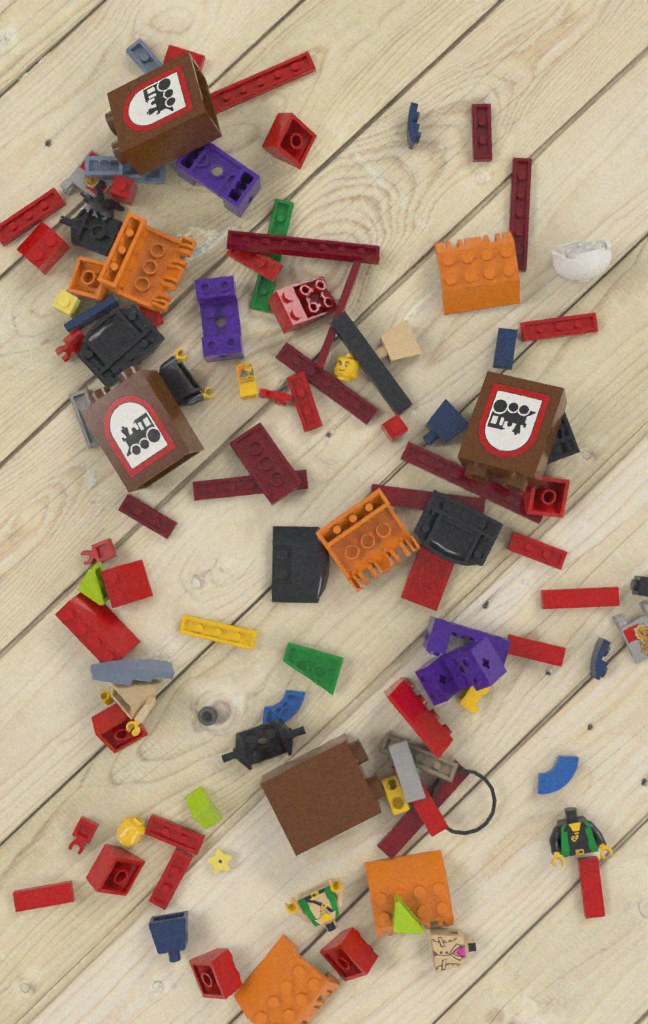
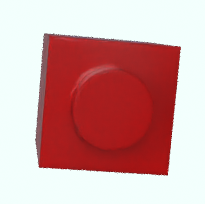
M116 174L109 193L115 201L132 206L138 188L134 180Z
M398 414L381 425V429L391 443L409 430Z

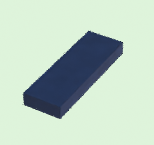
M111 295L65 323L64 327L69 333L76 327L81 330L120 305L115 297Z

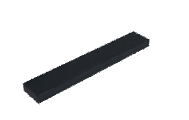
M346 311L341 313L329 325L354 359L357 360L359 366L395 415L402 414L412 405V402Z

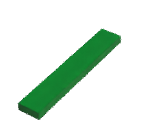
M275 199L267 234L287 236L294 202ZM263 253L281 263L282 255ZM257 275L250 305L251 310L269 313L270 304L268 299L274 293L276 280L273 283L261 275Z

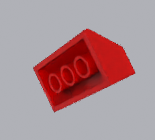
M81 592L69 600L55 614L100 663L122 660L141 642L106 604L99 605Z
M401 677L384 693L438 759L453 741V738L450 736L453 732L446 724H440L438 721L440 717L433 708L429 710L425 706L428 703L421 694L418 696L413 691L415 687L410 680L407 679L405 681Z

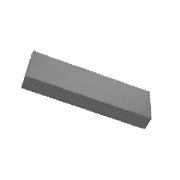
M85 388L69 394L87 446L90 449L100 444L80 413L92 404L88 398L90 393Z
M408 740L390 744L388 747L406 802L410 803L426 798Z

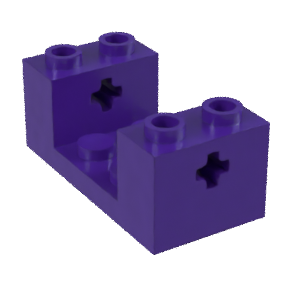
M211 142L179 157L174 163L178 176L193 186L198 182L220 197L223 200L224 207L239 218H241L262 188L259 175ZM216 167L223 170L218 176L212 174L213 169Z
M224 276L194 280L196 297L200 305L203 330L201 340L203 357L206 362L245 358L234 277ZM218 318H225V326L218 327L216 320Z
M430 617L422 644L429 654L439 656L440 653L446 654L451 635L461 639H465L467 636L470 637L469 640L472 642L487 636L503 665L505 664L511 641L440 618Z
M486 636L448 651L446 654L431 658L417 669L415 674L435 706L447 702L462 689L474 686L475 690L478 691L490 687L507 670Z

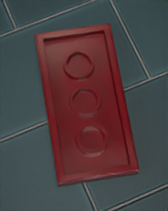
M261 422L229 443L272 506L304 485Z

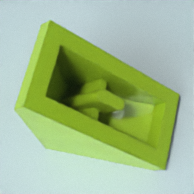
M97 562L86 573L78 591L97 604L104 605L109 600V596L101 571H103L102 564Z
M200 786L186 796L193 819L205 829L223 819L203 786Z
M396 894L393 903V932L422 935L425 932L423 924Z

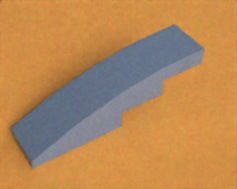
M86 156L85 176L114 180L117 174L134 180L135 183L165 184L166 165L164 164L140 176L130 163L124 166L121 165L116 156Z
M152 659L116 660L90 666L93 680L128 686L131 685L133 680L152 682L154 676L173 679L175 674L171 662Z

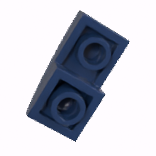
M411 102L406 127L407 142L411 150H413L415 143H419L422 132H419L420 124L417 123L420 112H417L418 104Z
M498 328L493 368L512 370L518 330Z
M600 637L593 649L590 663V676L597 680L603 678L607 673L608 663L603 661L602 658L606 657L609 653V645L611 644V642Z

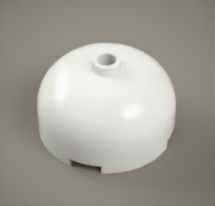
M598 239L597 243L587 240L571 242L558 246V251H551L553 267L556 273L566 280L578 281L579 283L588 282L590 279L604 273L612 259L611 241L606 239Z

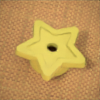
M217 848L216 854L207 859L213 865V873H217L220 870L230 871L228 862L232 858V854H226L220 848Z

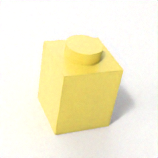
M61 289L52 306L60 313L73 319L78 315L83 303L79 298Z

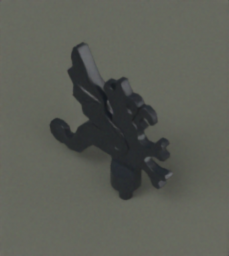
M100 180L95 187L97 193L95 198L88 193L81 192L80 195L90 205V207H84L86 214L92 210V217L97 219L96 213H100V216H104L102 220L105 221L106 219L114 218L113 210L124 212L125 209L120 205V202H116L114 199L107 198L103 200L104 193L100 187H104L106 183Z

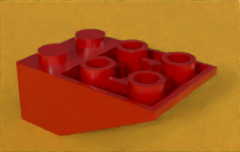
M323 276L276 290L268 299L284 334L298 330L334 313L337 308Z

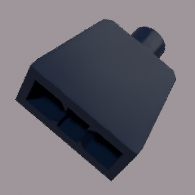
M445 399L425 426L429 432L423 437V440L429 446L436 440L445 444L467 430L469 423Z
M188 910L152 916L148 925L158 954L168 953L169 962L171 963L180 961V951L185 950L188 944Z

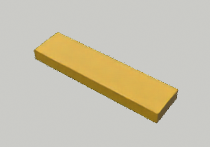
M183 614L179 629L180 634L254 650L258 633L256 630Z

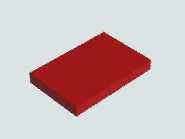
M420 544V549L417 551L401 598L437 611L454 563L442 559L423 544Z

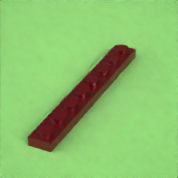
M228 230L226 249L346 262H354L356 260L365 264L379 265L380 246Z
M408 441L400 460L540 524L543 516L526 514L522 494L509 490L490 479L487 482L472 480L464 475L466 470L462 466Z

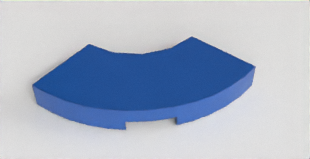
M286 689L285 695L280 702L264 707L262 724L275 719H281L283 722L290 719L300 709L305 692Z
M558 755L552 769L544 773H538L537 793L549 794L563 788L574 776L579 757Z

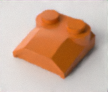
M78 256L66 292L92 299L98 303L109 296L110 290L97 281L105 262Z

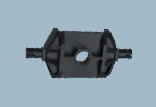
M83 209L72 219L61 216L62 219L59 220V223L71 228V241L74 246H81L108 257L123 222L114 218L103 221L102 218L104 216H100V213H96L98 217L95 219V217H92V210L86 214V210ZM97 228H102L103 234L99 237L94 236V231Z
M275 719L236 733L233 752L222 755V760L225 763L238 759L241 764L251 770L253 764L284 753H288V756H291L293 739L306 734L304 726L292 730L281 719ZM261 738L268 739V742L265 744H261L258 741Z

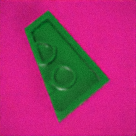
M288 642L283 662L333 695L344 658Z

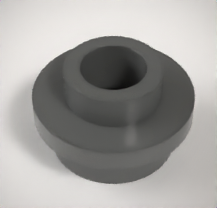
M211 706L203 707L198 713L199 722L205 726L214 724L217 720V711ZM206 712L211 714L210 719L205 718Z

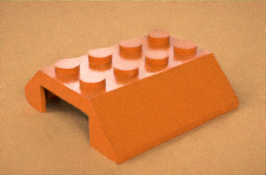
M128 212L97 281L116 295L152 311L167 312L170 305L168 302H171L172 297L165 293V291H176V285H179L185 271L184 268L187 267V262L180 259V257H191L197 243L183 235L181 241L147 226L146 219Z
M510 231L503 232L502 238L499 233L495 234V242H490L488 235H484L483 241L481 236L465 238L464 244L462 239H458L456 248L451 247L450 241L445 242V247L443 242L434 243L442 287L444 315L520 304V277L515 243Z
M380 488L315 532L356 592L363 589L358 580L359 578L365 586L370 584L367 577L363 575V572L369 569L371 575L377 579L379 575L375 571V567L383 575L395 566L390 558L391 556L397 564L401 562V558L395 553L396 549L400 547L407 557L411 553L406 545H408L413 553L420 549L414 537L409 534L391 508L390 502Z
M441 849L398 856L392 860L386 858L365 862L377 938L385 937V932L387 931L388 936L393 935L392 916L394 896L398 894L420 922L426 925V929H431V922L434 921L437 922L438 927H443V922H445V926L454 925L448 880Z
M283 934L245 980L243 986L236 991L234 998L247 1019L253 1024H308L307 1022L311 1021L319 1011L320 1006H323L325 1003L321 995L330 997L333 993L332 991H335L340 983L332 974L327 972L325 976L298 953V946Z

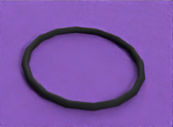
M461 768L457 769L455 774L463 772L478 776L490 788L493 799L491 813L486 821L476 829L460 831L453 830L450 827L446 828L447 831L453 834L469 835L479 832L489 824L495 814L497 799L494 787L485 776L475 770ZM441 778L437 781L436 785L432 790L431 797L433 801L435 800L436 790L440 786L441 782L444 781Z

